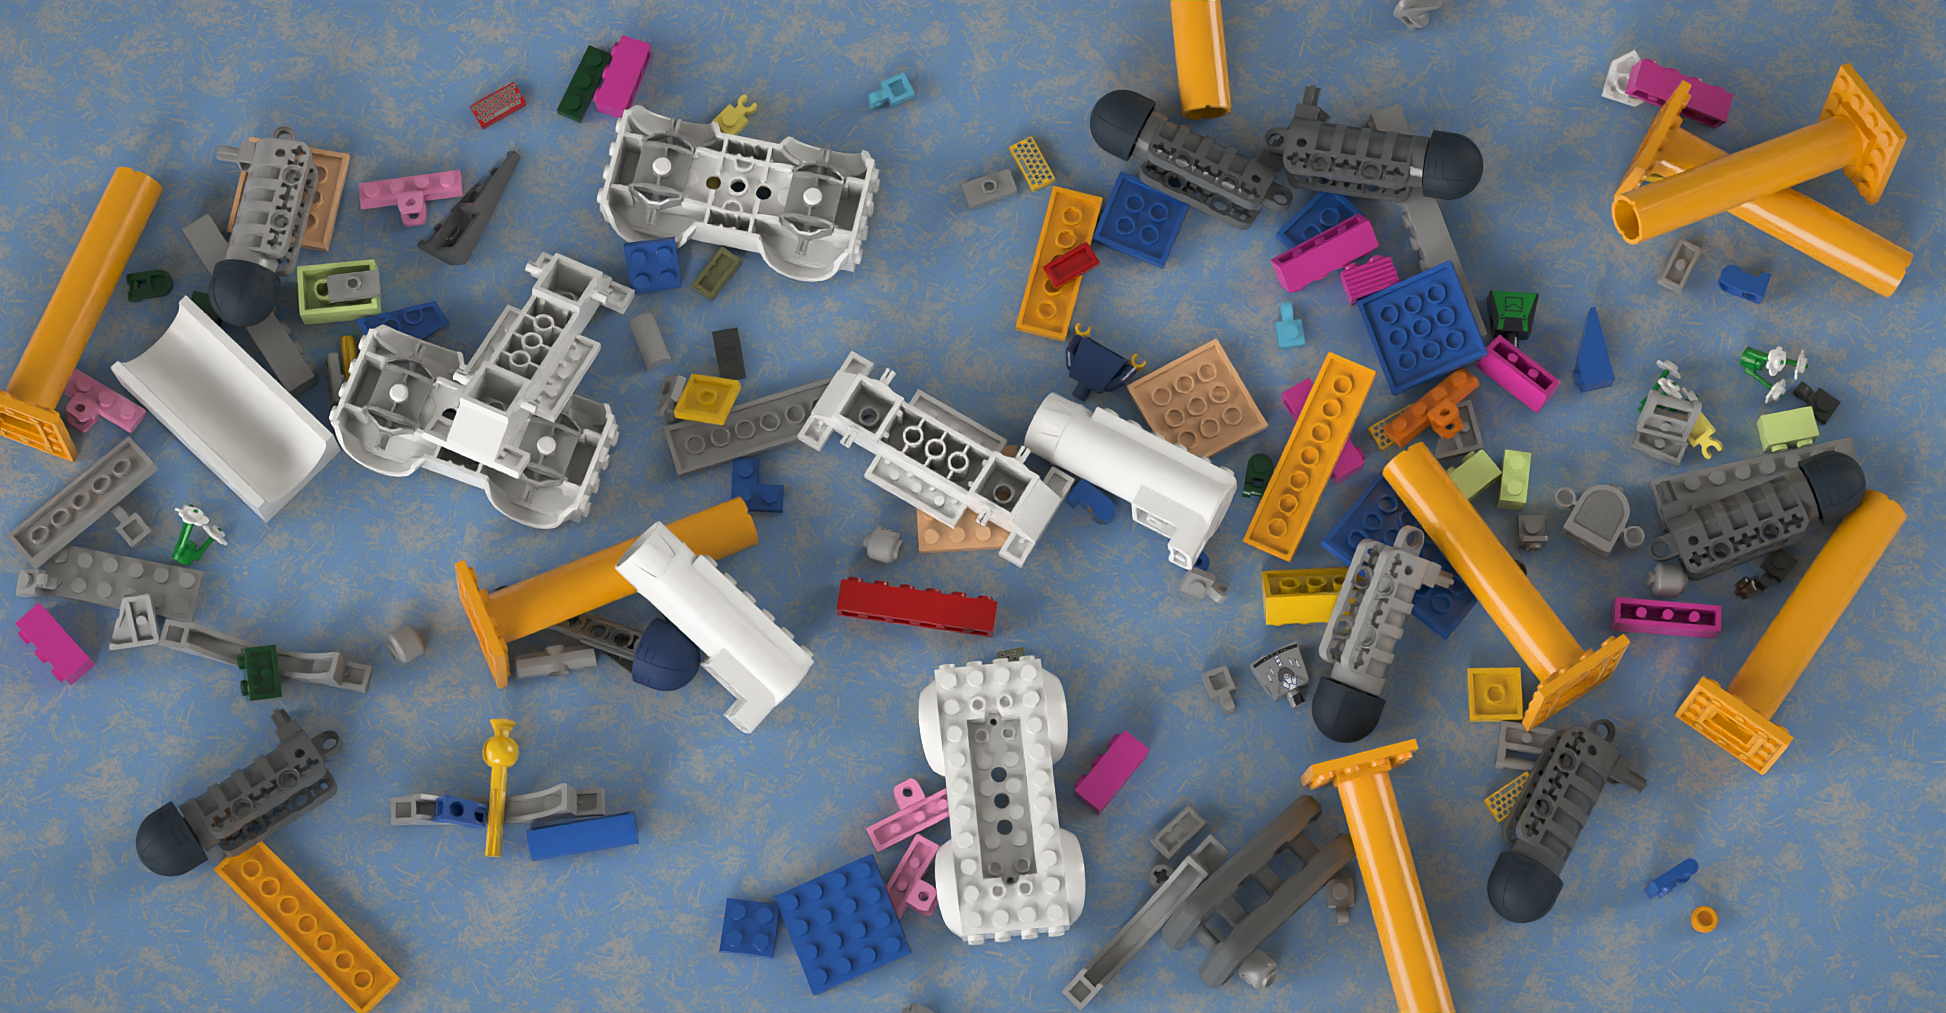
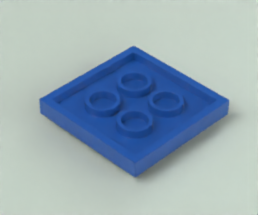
M1120 171L1093 235L1092 242L1164 269L1190 205L1146 185L1140 178Z

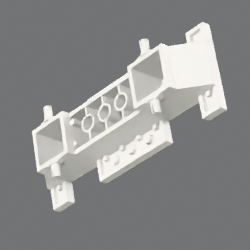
M542 252L535 263L531 261L527 263L525 271L530 272L531 276L538 278L532 288V296L522 310L507 305L464 371L456 370L453 380L466 385V389L460 397V405L454 421L435 413L423 431V439L517 479L520 477L530 461V453L511 446L510 443L530 413L553 423L559 416L601 349V343L581 335L599 305L624 314L635 296V290L612 281V277L558 253L552 256Z
M851 351L812 410L810 417L797 436L798 439L820 452L834 430L844 436L840 441L842 445L850 448V445L854 442L874 453L876 457L865 472L864 478L953 529L967 508L979 514L976 519L977 523L980 524L981 522L982 526H986L987 521L990 520L1011 533L999 551V556L1022 568L1074 484L1075 479L1052 466L1042 482L1039 475L1028 470L1023 464L1031 453L1030 449L1021 446L1015 458L1002 455L1001 453L1008 440L919 389L908 404L904 401L903 397L894 393L888 386L896 375L893 370L890 372V369L886 368L880 380L870 379L868 375L873 369L874 363ZM868 414L876 417L872 423H865L862 418ZM1004 491L1009 493L1010 498L1006 501H1001L996 495Z

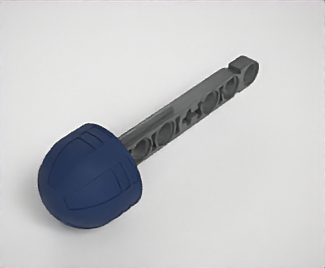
M506 585L500 586V587L496 588V589L494 590V592H495V591H498V590H500V589H503V588H505V587H508V586H506ZM586 613L547 628L578 639L581 643L633 661V681L658 691H674L686 686L697 674L701 662L699 647L674 623L661 618L652 620L644 633ZM576 621H579L580 625L571 627L570 623L575 624ZM596 628L606 630L602 637L592 636V632ZM624 636L630 639L628 644L624 646H618L615 643L619 637Z

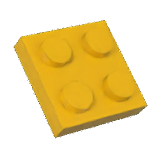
M692 373L674 409L675 418L724 425L741 389L740 381Z
M1520 667L1467 669L1469 722L1523 720Z

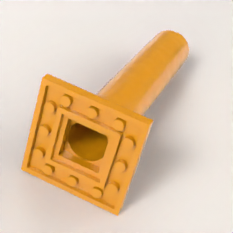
M1170 0L1182 118L1203 120V118L1215 119L1230 114L1232 107L1221 0Z
M1846 63L1839 68L1817 123L1617 195L1612 203V218L1617 231L1623 235L1622 238L1627 243L1634 245L1840 168L1858 189L1859 194L1865 198L1869 205L1879 202L1908 136L1852 65Z
M1682 80L1657 113L1613 196L1614 198L1617 195L1639 188L1642 181L1649 177L1652 172L1666 178L1729 155L1724 150L1680 127L1683 119L1680 118L1679 114L1686 107L1692 96L1688 94L1692 86L1688 82ZM1792 187L1727 210L1730 214L1885 298H1889L1906 273L1905 268L1909 267L1913 258V253Z
M129 167L116 168L5 391L0 390L1 436L73 463L75 462L78 452L60 414L55 411V408L163 193L161 185L145 173L140 171L134 172Z
M1424 442L1408 447V451H1402L1385 466L1382 472L1384 478L1541 682L1537 686L1538 691L1533 695L1534 699L1528 704L1529 709L1524 712L1525 717L1521 724L1526 728L1527 733L1612 677L1630 643L1625 634L1617 638L1611 636L1601 644L1602 648L1596 652L1592 648L1584 652Z
M1866 489L1859 506L1852 513L1843 517L1726 690H1723L1717 681L1702 676L1674 716L1763 776L1794 739V737L1789 735V731L1778 724L1775 725L1770 720L1903 526L1907 516L1901 506L1893 499L1889 500L1888 496L1881 492Z
M740 496L664 525L680 541H684L695 555L701 554L705 556L707 554L715 562L754 547L759 542L750 514H747L748 508ZM641 535L488 594L486 588L479 590L478 578L473 566L468 568L465 560L455 563L460 600L498 690L508 686L507 677L511 676L507 643L637 593L636 588L615 569V565Z
M1416 738L1311 765L1300 777L1303 787L1310 786L1311 790L1325 787L1331 780L1334 788L1338 787L1400 1013H1456L1389 775L1390 770L1402 767L1406 761L1410 760L1409 758L1413 757L1412 754L1418 750Z

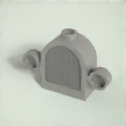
M1610 483L1609 485L1590 487L1581 495L1578 501H1576L1575 492L1569 487H1561L1556 491L1553 499L1554 504L1559 509H1569L1572 511L1560 535L1599 557L1607 558L1618 537L1623 540L1627 547L1632 549L1640 547L1645 539V533L1640 527L1630 526L1625 528L1630 515V507L1627 498L1623 494L1624 490L1617 484Z

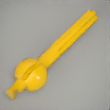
M490 719L495 733L494 736L484 743L482 750L485 763L492 767L485 856L501 857L507 770L517 762L519 747L516 741L509 737L516 722L508 719Z

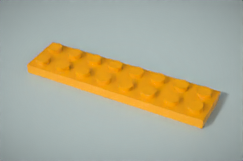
M1328 352L1244 536V543L1289 563L1292 562L1375 380L1376 371Z
M262 841L236 857L227 856L213 869L357 1013H369L401 981Z

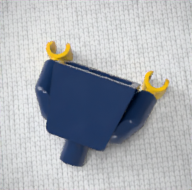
M1081 323L1076 324L1075 335H1073L1066 348V367L1070 371L1069 377L1078 382L1072 393L1074 397L1085 402L1091 390L1099 394L1104 392L1111 393L1124 386L1136 372L1143 370L1146 360L1141 365L1134 362L1139 354H1134L1129 362L1128 359L1089 338L1090 326L1086 332H1080Z

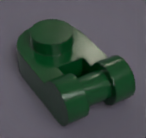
M164 270L144 271L126 275L127 284L130 286V291L128 292L129 302H140L144 299L164 297L173 289V279ZM146 282V288L140 289V284Z
M1255 454L1249 459L1242 497L1250 498L1251 495L1260 497V500L1262 499L1273 473V462L1269 456ZM1253 480L1263 482L1262 487L1252 485Z

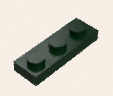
M590 45L588 46L557 108L559 115L581 123L595 95L596 89L603 79L605 66L607 64L610 65L612 60L610 53Z

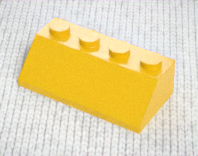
M1349 567L1261 571L1266 625L1282 626L1293 623L1302 625L1313 622L1329 623ZM1357 574L1356 581L1360 583L1364 578ZM1353 587V590L1358 591L1359 588ZM1350 598L1348 603L1353 604L1354 599ZM1344 611L1343 614H1346V615L1349 616L1350 613Z

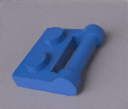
M1692 858L1684 860L1653 880L1644 891L1650 899L1656 895L1661 899L1673 891V888L1677 886L1676 882L1684 884L1690 879L1691 875L1698 871L1697 861Z

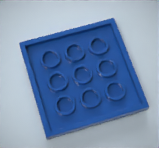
M1451 260L1356 301L1390 391L1394 396L1489 355Z
M869 854L775 896L814 996L913 954L873 854Z

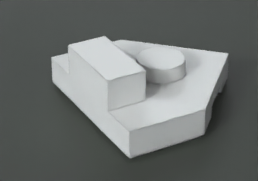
M1635 49L1611 62L1602 97L1634 107L1645 102L1625 94L1631 68L1640 61Z

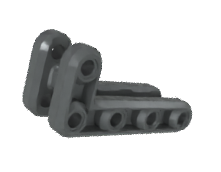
M1301 795L1192 892L1178 906L1161 930L1162 939L1172 949L1181 950L1192 937H1196L1211 952L1199 969L1200 978L1210 988H1220L1256 948L1356 857L1352 837L1348 833H1339L1331 844H1326L1321 850H1318L1303 835L1306 827L1312 821H1316L1322 814L1321 805L1312 796ZM1286 848H1289L1304 863V867L1296 876L1292 875L1286 882H1283L1268 867V863L1273 856L1281 854ZM1254 880L1269 895V899L1261 908L1257 907L1251 914H1248L1233 899V894L1241 885L1245 886L1248 882ZM1215 912H1219L1233 927V932L1223 942H1220L1205 927V924Z

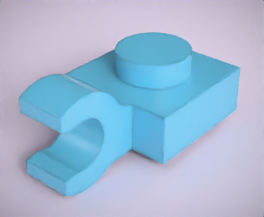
M903 72L882 81V90L869 94L870 100H868V103L872 110L881 107L887 101H889L891 107H894L914 98L915 93Z
M1291 301L1281 303L1280 313L1282 322H1276L1275 324L1279 350L1305 346L1301 319H1293Z

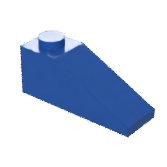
M1591 307L1587 314L1575 370L1572 372L1574 383L1576 386L1579 385L1581 393L1611 387L1615 380L1596 307Z

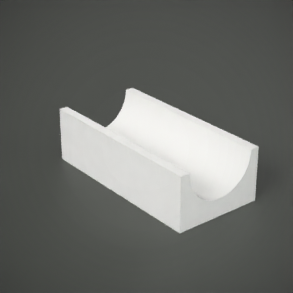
M187 296L179 302L178 314L169 329L151 348L129 362L121 363L117 361L111 367L121 385L266 523L341 451L333 434Z

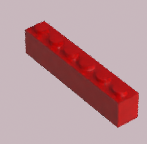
M848 577L847 580L841 579L836 610L837 616L993 638L997 601H993L992 597L985 595L972 598L967 597V594L963 592L944 594L941 593V590L935 588H926L923 591L916 590L914 586L908 584H900L899 587L889 586V583L876 580L874 583H867L858 577Z

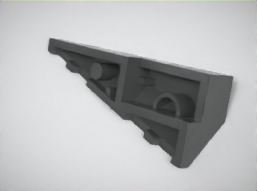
M515 150L507 153V158L499 169L493 167L489 171L491 177L484 184L477 183L451 209L452 213L443 225L438 223L433 228L435 233L427 241L421 240L417 244L421 250L449 265H465L521 158Z

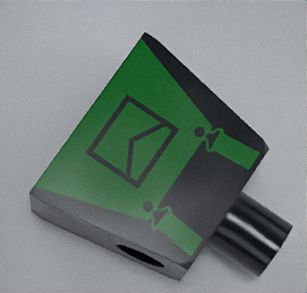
M1490 290L1487 296V309L1491 336L1497 338L1500 334L1519 349V340H1528L1539 293Z

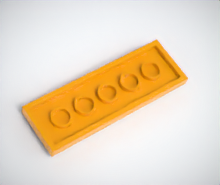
M1053 186L1015 330L1062 342L1066 341L1083 275L1055 290L1043 271V266L1086 241L1091 247L1103 202L1102 197Z

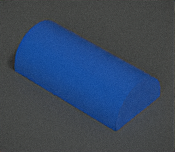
M635 811L535 827L526 831L533 862L639 844Z

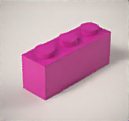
M624 35L621 36L619 43L615 42L611 52L613 59L610 65L607 64L603 72L602 78L604 82L602 87L596 89L594 95V102L598 112L616 118H622L624 109L628 110L632 107L652 56L651 44Z
M1499 334L1487 347L1489 355L1481 358L1476 367L1534 412L1538 413L1552 399L1561 381Z
M40 603L15 623L20 629L17 633L27 645L32 642L37 649L34 653L44 664L47 661L52 664L54 668L51 672L60 682L66 680L72 685L95 665Z
M1126 730L1121 735L1116 733L1107 744L1109 750L1104 756L1099 754L1090 765L1093 768L1087 776L1083 773L1074 784V787H1076L1074 796L1098 815L1102 813L1149 755L1150 749Z

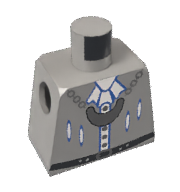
M1296 641L1251 663V673L1273 701L1277 702L1287 697L1293 709L1307 702L1301 689L1308 686L1309 677Z

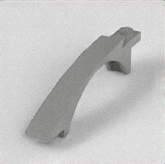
M170 619L165 620L159 644L162 646L238 666L237 654H241V648L264 646L214 631L194 622L188 621V623ZM276 648L280 677L318 686L323 684L366 694L368 692L374 670L372 666L346 661L337 652L304 653Z
M561 783L540 792L505 796L504 824L550 822L564 818L605 816V789L602 787L575 789L567 783ZM417 793L413 794V796L391 798L392 825H456L433 822L436 800L442 796ZM458 797L487 805L488 811L485 824H488L490 797Z
M1210 834L1192 854L1187 856L1135 916L1064 988L1062 993L1082 1010L1173 915L1178 906L1230 854V851Z

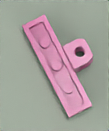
M460 170L359 183V198L362 210L398 205L402 222L406 227L426 223L427 208L425 201L463 196ZM414 213L419 215L416 219L409 218Z
M76 368L63 392L72 398L66 406V413L68 414L67 424L81 433L90 430L99 420V415L132 433L147 415L144 408Z
M912 778L895 786L893 795L900 811L866 828L877 853L948 818L947 788L926 798L920 785ZM909 789L912 792V796L905 797L902 791Z
M916 834L886 886L899 920L907 906L922 915L930 916L939 903L937 890L932 885L923 881L936 858V853L940 846L919 834ZM929 897L928 900L922 901L923 898Z

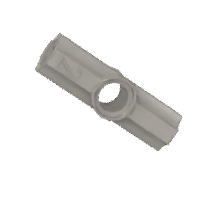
M587 644L572 647L555 645L547 647L541 652L516 655L519 679L542 675L559 677L567 675L573 670L598 667L596 649Z

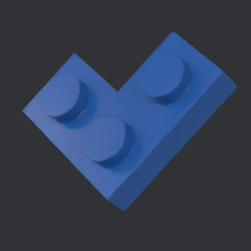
M738 458L733 460L731 499L740 496L746 504L748 512L783 513L784 485L758 484L759 459Z

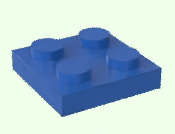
M675 237L623 243L629 286L635 290V294L682 288Z
M727 898L719 951L722 953L773 959L780 914L779 904Z

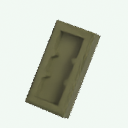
M721 246L691 284V288L713 302L742 265V260Z

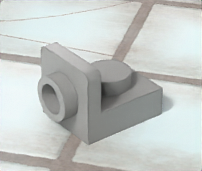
M1518 515V548H1525L1526 551H1539L1541 548H1545L1548 538L1545 536L1544 515Z

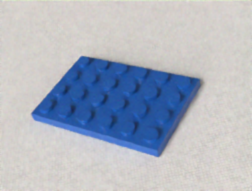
M1382 470L1322 540L1320 545L1350 567L1357 546L1363 539H1372L1393 547L1398 532L1402 527L1409 525L1422 530L1424 543L1418 557L1442 565L1441 570L1453 574L1452 579L1454 583L1453 585L1449 584L1448 588L1436 584L1432 588L1422 584L1420 590L1416 589L1411 604L1414 606L1411 614L1444 640H1447L1477 604L1478 600L1384 478ZM1410 532L1407 536L1406 542L1408 545L1412 544L1415 539L1414 532ZM1369 548L1367 553L1372 554L1373 549ZM1363 561L1362 564L1368 566L1369 563ZM1360 570L1358 574L1364 578L1365 571Z

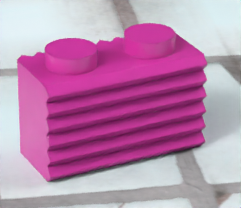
M1382 255L1371 257L1368 259V263L1360 266L1358 263L1350 264L1344 267V271L1340 275V281L1350 306L1357 304L1356 301L1400 282L1391 257L1383 258Z

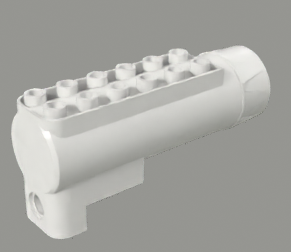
M1054 392L1050 393L1040 405L1028 428L1024 441L1026 449H1030L1032 453L1047 460L1050 464L1063 468L1130 502L1134 521L1171 538L1168 543V549L1171 551L1169 561L1182 568L1191 570L1208 539L1215 533L1230 506L1233 495L1237 490V480L1234 477V472L1227 467L1221 466L1219 468L1211 464V461L1203 455L1198 454L1195 456L1189 453L1187 448L1181 444H1171L1165 441V438L1157 432L1151 431L1149 433L1141 429V425L1133 420L1125 421L1119 418V415L1111 409L1105 408L1103 410L1097 407L1095 412H1092L1081 404L1072 402Z
M657 521L629 547L615 565V569L636 588L638 593L648 599L707 654L700 662V665L737 698L723 715L739 730L751 734L770 711L782 702L805 677L809 668L814 663L811 659L814 655L804 645H797L793 641L794 635L785 627L779 628L774 623L775 617L766 609L760 610L754 605L756 600L747 591L741 592L735 587L737 582L728 573H720L716 569L718 564L707 554L705 556L701 554L695 555L684 541H680L660 521Z

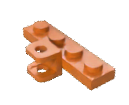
M1458 368L1383 428L1385 435L1402 448L1431 425L1432 429L1441 437L1451 439L1464 428L1461 418L1458 417L1459 410L1456 404L1480 386L1478 379L1465 368ZM1449 424L1455 425L1452 429H1446V426Z

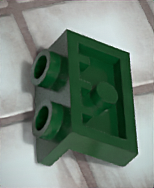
M276 644L241 648V654H237L239 670H243L244 680L240 681L242 696H246L247 701L282 697Z

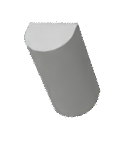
M644 313L630 320L629 326L647 370L649 371L672 362L653 314Z

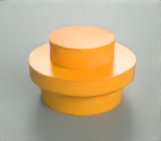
M1700 906L1692 912L1691 924L1698 932L1708 933L1717 926L1718 916L1711 907Z

